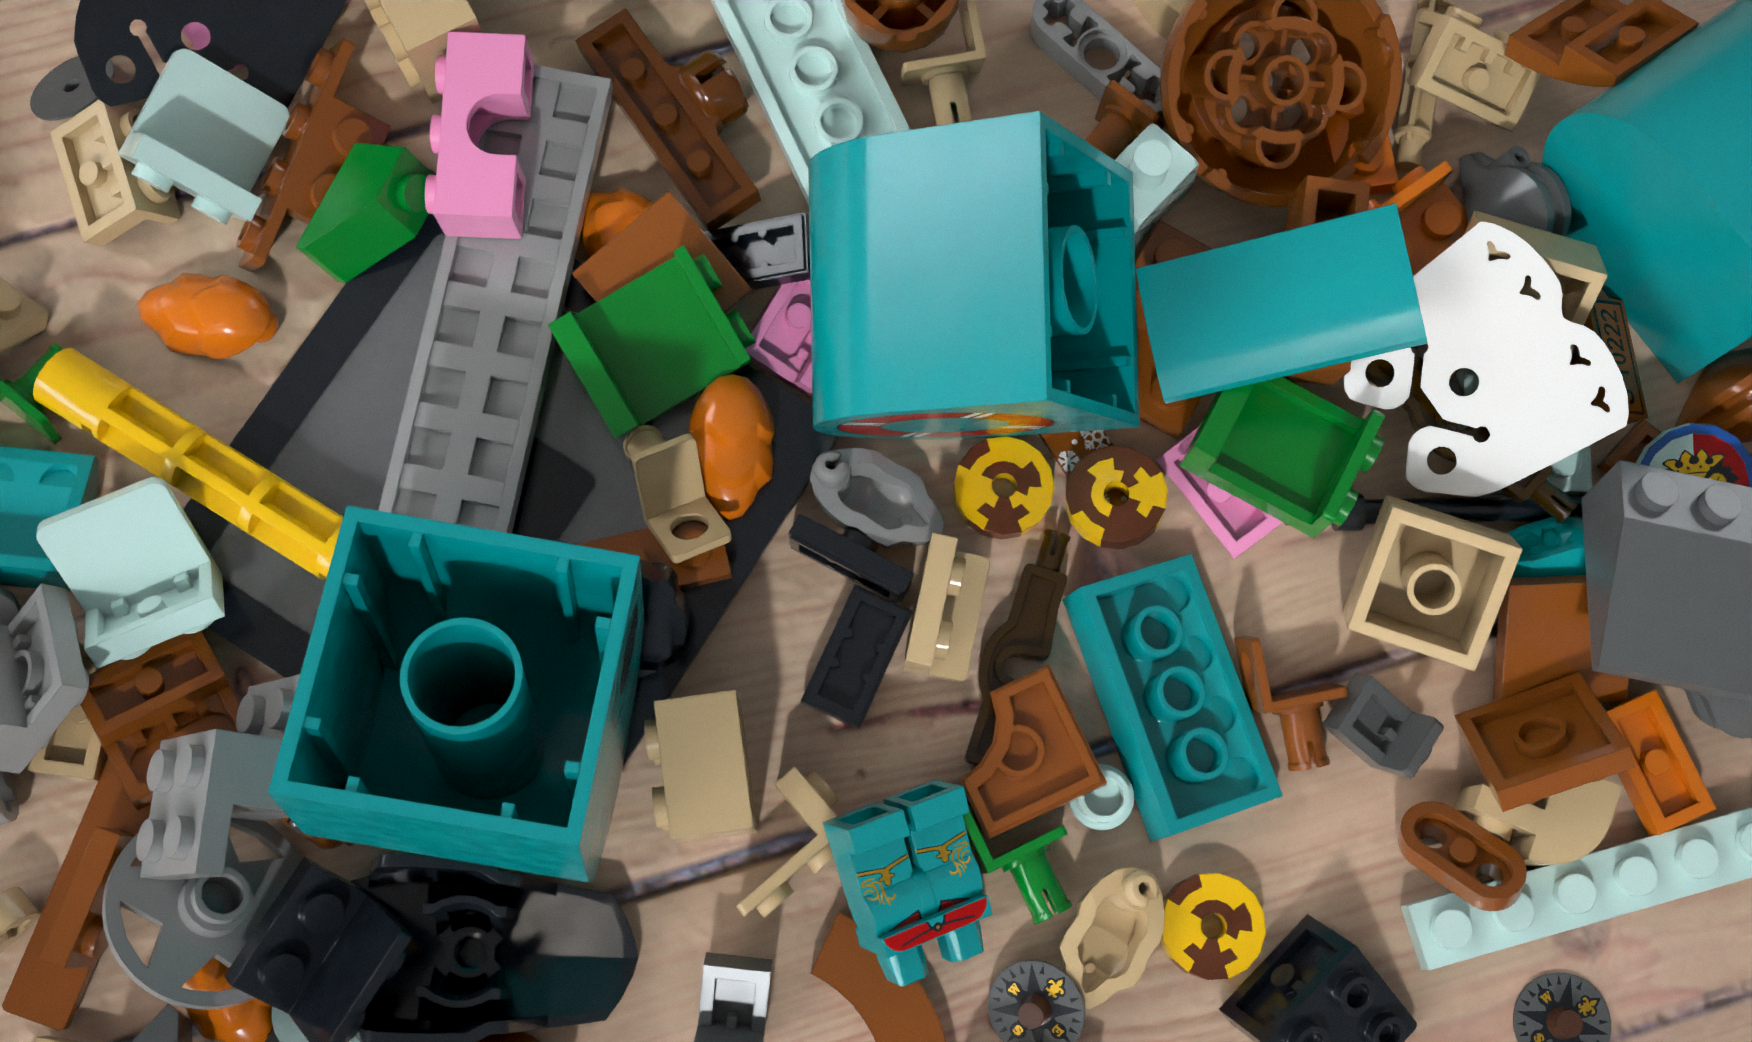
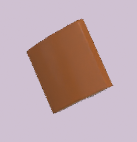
M1564 0L1510 34L1504 55L1524 67L1560 81L1592 87H1614L1696 29L1699 22L1661 0H1635L1629 5H1625L1618 0Z
M201 631L193 634L183 633L151 646L148 651L139 657L116 661L89 674L87 694L80 704L137 811L150 805L152 802L153 791H150L147 785V772L153 754L156 750L160 749L161 740L213 729L238 732L236 717L240 703L231 690L224 670Z

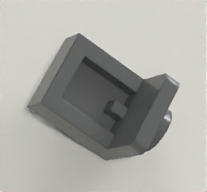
M1355 672L1347 684L1348 696L1338 698L1322 726L1370 767L1406 778L1414 777L1421 765L1429 758L1433 745L1444 729L1443 724L1435 717L1412 712L1372 676Z
M706 952L702 973L698 1026L694 1042H764L773 959Z

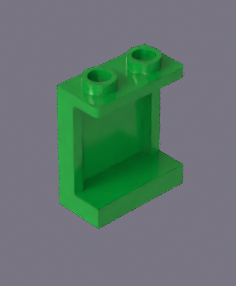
M1283 377L1219 391L1211 402L1179 467L1315 539L1332 523L1341 526L1353 509L1359 493L1351 489V486L1359 470L1366 473L1371 468L1384 445L1385 439L1376 434L1385 415L1373 409L1365 418H1359Z

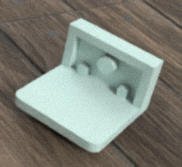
M178 49L169 58L117 155L135 164L136 166L131 174L145 183L166 193L174 185L194 196L195 199L191 207L225 225H227L230 217L251 222L263 199L250 193L284 130L289 118V111L280 102L189 49Z
M146 478L41 521L37 527L36 538L38 543L86 612L84 650L97 669L120 659L130 660L139 657L148 651L151 646L183 633L193 634L202 631L211 625L214 620L225 616L222 572L169 485L162 478Z

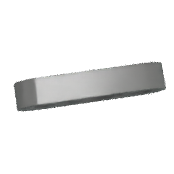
M1035 0L1029 30L1033 41L1100 101L1105 87L1111 80H1115L1132 94L1136 92L1139 95H1145L1149 91L1156 95L1154 103L1149 99H1145L1143 102L1160 115L1157 125L1164 121L1160 100V67L1083 0ZM1048 15L1055 20L1065 16L1069 19L1068 25L1066 26L1058 22L1050 26L1047 24ZM1073 37L1077 40L1074 47L1071 46ZM1094 48L1107 49L1114 54L1117 64L1106 70L1095 69L1086 62L1084 55ZM1126 71L1131 72L1129 81L1124 77Z

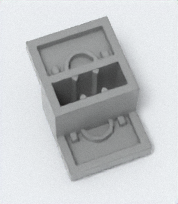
M41 583L8 626L0 625V771L20 774L37 752L48 745L53 732L70 711L82 703L87 694L89 674L86 668L83 667L77 640L78 625L77 621L72 617L66 588Z
M300 674L249 686L248 693L242 699L237 711L236 727L238 732L213 729L161 740L160 749L156 750L153 754L147 772V785L149 790L153 791L149 819H146L141 825L136 842L137 858L139 861H142L140 878L179 880L222 877L231 818L262 821L288 817L268 794Z

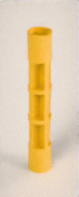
M65 348L46 362L34 383L33 396L35 401L85 432H92L93 437L157 477L164 479L171 486L322 580L327 578L343 520L342 515L77 350Z

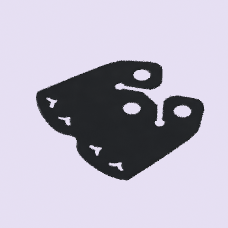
M80 0L75 20L74 43L92 91L105 104L118 106L148 98L160 77L139 36L133 35L130 32L131 22L142 20L146 23V33L165 63L168 62L174 51L189 49L182 42L181 32L185 25L198 22L209 30L210 42L202 50L191 51L225 71L233 70L238 64L245 65L248 68L249 74L242 81L288 108L307 75L315 55L322 48L346 0ZM122 55L131 59L136 69L133 79L123 84L112 81L106 73V63L110 58Z

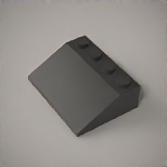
M1620 460L1581 498L1592 671L1752 702V487Z

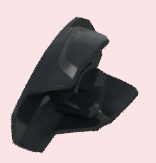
M421 854L379 855L371 862L370 876L350 880V882L369 891L412 934L411 938L418 942L420 948L418 958L410 964L403 963L391 979L382 983L367 1006L362 1027H359V1032L355 1035L356 1039L360 1042H477L492 1034H506L605 1021L622 999L634 975L639 959L636 941L628 919L613 894L553 883L515 873L502 872L493 866Z

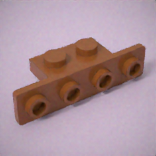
M342 38L329 51L320 48L309 67L306 81L314 85L306 105L298 102L293 108L283 131V136L291 139L284 158L281 160L275 157L271 161L260 185V191L268 194L259 216L255 214L251 222L245 221L236 243V247L244 250L238 266L242 269L252 272L264 265L285 214L309 224L354 143L383 145L391 127L390 125L334 97L355 47V43L346 38Z
M109 758L2 1004L3 1010L55 1030H65L70 1027L97 961L109 945L102 918V900L105 884L114 862L125 846L139 833L141 825L146 819H149L151 804L138 811L136 810ZM136 857L131 866H142V861H139Z

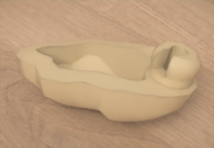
M1128 866L1114 870L1098 879L1082 895L1077 903L1076 917L1067 928L1059 948L1063 960V971L1078 986L1084 1000L1085 1009H1091L1104 1003L1117 991L1135 987L1145 972L1151 953L1160 943L1165 919L1163 896L1156 877L1145 869Z

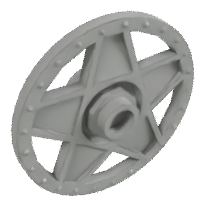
M231 818L230 826L256 837L273 851L278 858L239 863L229 836L222 877L179 880L140 878L141 866H131L137 857L136 842L138 834L125 846L114 862L105 884L102 900V918L106 939L114 957L125 973L151 995L173 1005L200 1010L228 1008L254 999V997L236 988L217 992L189 990L182 988V986L212 958L228 968L231 966L302 860L291 843L279 831L263 820L248 821ZM120 906L160 926L148 966L140 960L126 937Z

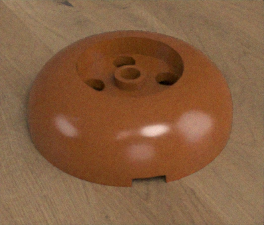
M1189 0L1170 32L1160 69V100L1169 135L1199 163L1197 175L1208 185L1231 198L1268 207H1288L1290 195L1307 175L1347 180L1357 170L1354 164L1361 161L1369 164L1381 148L1393 124L1402 85V57L1395 26L1390 15L1383 14L1375 0ZM1244 32L1253 38L1255 45L1253 54L1246 60V56L1239 43ZM1299 39L1302 40L1309 53L1310 59L1307 63L1291 55L1292 46ZM1270 74H1272L1273 83L1271 87L1269 86ZM1242 97L1246 102L1247 112L1241 121L1235 123L1231 114V108ZM1363 100L1364 113L1355 118L1348 119V139L1342 154L1334 164L1328 152L1323 134L1328 118L1333 117L1336 111H1349L1355 108ZM1299 103L1302 106L1303 113L1292 127H1289L1283 119L1284 109L1286 106ZM1353 143V146L1356 150L1353 153L1352 157L1349 159L1347 156V150Z

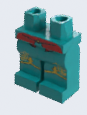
M935 779L884 798V804L874 802L822 822L851 914L857 925L855 931L859 945L877 955L878 962L886 979L898 986L911 984L925 978L929 973L921 944L937 938L942 958L950 962L964 961L983 953L984 948L979 920L993 915L988 895L982 894V876L971 852L963 815L970 811L964 786Z

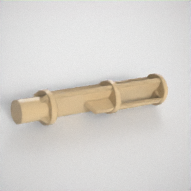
M1452 0L1418 1L1410 54L1406 66L1405 82L1431 31V28L1418 22L1423 10L1445 15L1448 7L1454 6ZM1404 82L1397 128L1394 134L1395 143L1399 146L1395 165L1401 171L1411 172L1421 165L1423 148L1431 142L1437 98Z

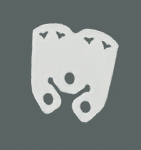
M1481 221L1413 276L1427 344L1429 346L1428 351L1424 353L1421 389L1442 419L1474 428L1483 426L1490 432L1488 440L1479 443L1474 440L1473 436L1438 427L1427 426L1418 430L1409 441L1406 463V479L1413 487L1424 492L1478 497L1503 489L1627 425L1629 415L1628 395L1622 374L1612 354L1594 331L1584 325L1570 322L1563 317L1561 310L1563 295L1558 278L1546 261L1515 233L1494 223ZM1491 241L1497 251L1507 252L1510 255V259L1489 261L1487 242ZM1529 275L1531 277V288L1539 292L1541 295L1539 300L1529 295L1520 294V290L1525 283V276ZM1574 344L1578 347L1580 357L1590 360L1591 364L1589 366L1584 364L1570 365L1572 358L1571 345ZM1411 347L1351 361V370L1344 376V389L1349 399L1385 410L1394 409L1404 404L1410 395L1415 354L1412 352ZM1383 359L1392 364L1394 378L1389 385L1375 387L1367 381L1365 371L1367 366L1374 360ZM1468 368L1477 374L1479 385L1473 394L1459 396L1451 390L1449 379L1455 370ZM1601 386L1605 388L1603 401L1610 407L1609 412H1605L1598 406L1591 405V402L1598 393V388ZM1437 447L1449 448L1456 456L1455 468L1445 475L1433 473L1427 464L1429 453Z

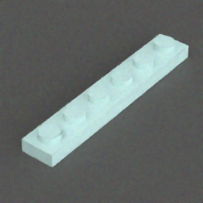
M1752 806L1685 824L1661 835H1647L1594 850L1570 863L1542 865L1528 869L1526 881L1519 899L1511 907L1504 910L1485 911L1478 909L1451 891L1401 905L1400 907L1420 969L1433 970L1752 878ZM1495 879L1482 882L1492 887L1499 885Z

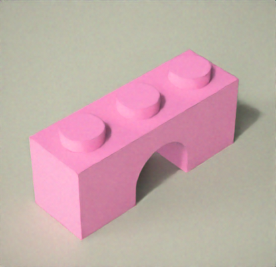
M448 32L446 55L437 56L435 83L438 94H443L441 115L434 114L430 123L431 149L433 153L438 154L436 175H428L426 178L425 205L427 212L435 216L445 236L522 239L526 178L516 155H498L484 152L478 148V144L483 133L497 122L504 120L530 121L535 62L525 35Z

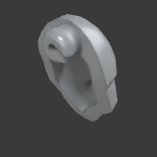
M868 448L836 449L823 452L816 458L810 474L815 498L823 511L843 529L848 528L858 531L884 548L897 545H926L930 543L932 533H943L944 520L936 504L927 495L923 478L909 468L894 463L884 454Z

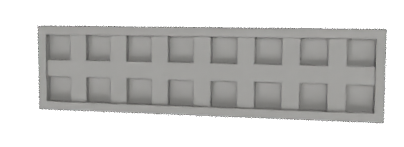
M534 65L530 121H500L490 126L481 136L478 144L480 150L490 154L516 155L526 178L522 239L445 236L378 511L512 534L556 343V338L548 324L560 318L563 313L613 95L611 79Z

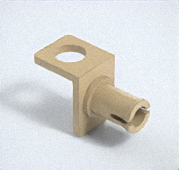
M961 0L959 4V14L967 52L910 61L902 66L900 73L901 86L920 83L929 85L936 126L972 121L964 78L968 75L980 73L987 58L976 0Z
M644 425L632 430L626 436L623 448L625 449L626 457L633 463L643 519L670 560L674 563H680L730 542L732 537L729 527L705 496L697 444L691 434H684L665 442L660 431L654 426ZM689 520L701 521L708 526L707 531L703 535L690 540L679 539L672 534V530L677 525Z

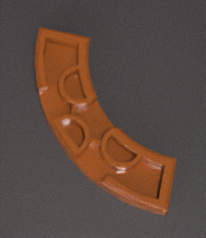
M838 912L810 974L825 981L853 1005L871 1031L875 1042H946L938 1016L919 981L906 986H898L888 981L878 962L877 955L860 947L855 927H857L855 921Z

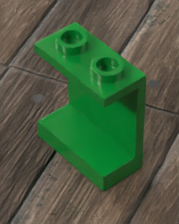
M683 245L673 251L675 257L576 315L568 312L548 324V327L615 439L622 438L635 428L646 424L704 390L718 377L729 375L751 362L746 348L756 342L737 309L725 315L715 299L713 292L723 286L704 253L692 259Z

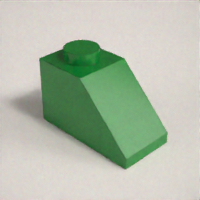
M354 143L298 241L296 248L337 282L347 283L417 236L429 214L425 205L426 178L428 175L434 174L405 147Z

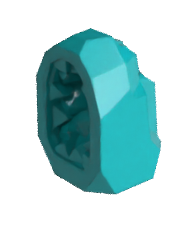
M1550 517L1519 526L1506 533L1511 535L1523 549L1512 578L1586 575L1583 520L1581 518L1567 517L1559 524L1555 518Z

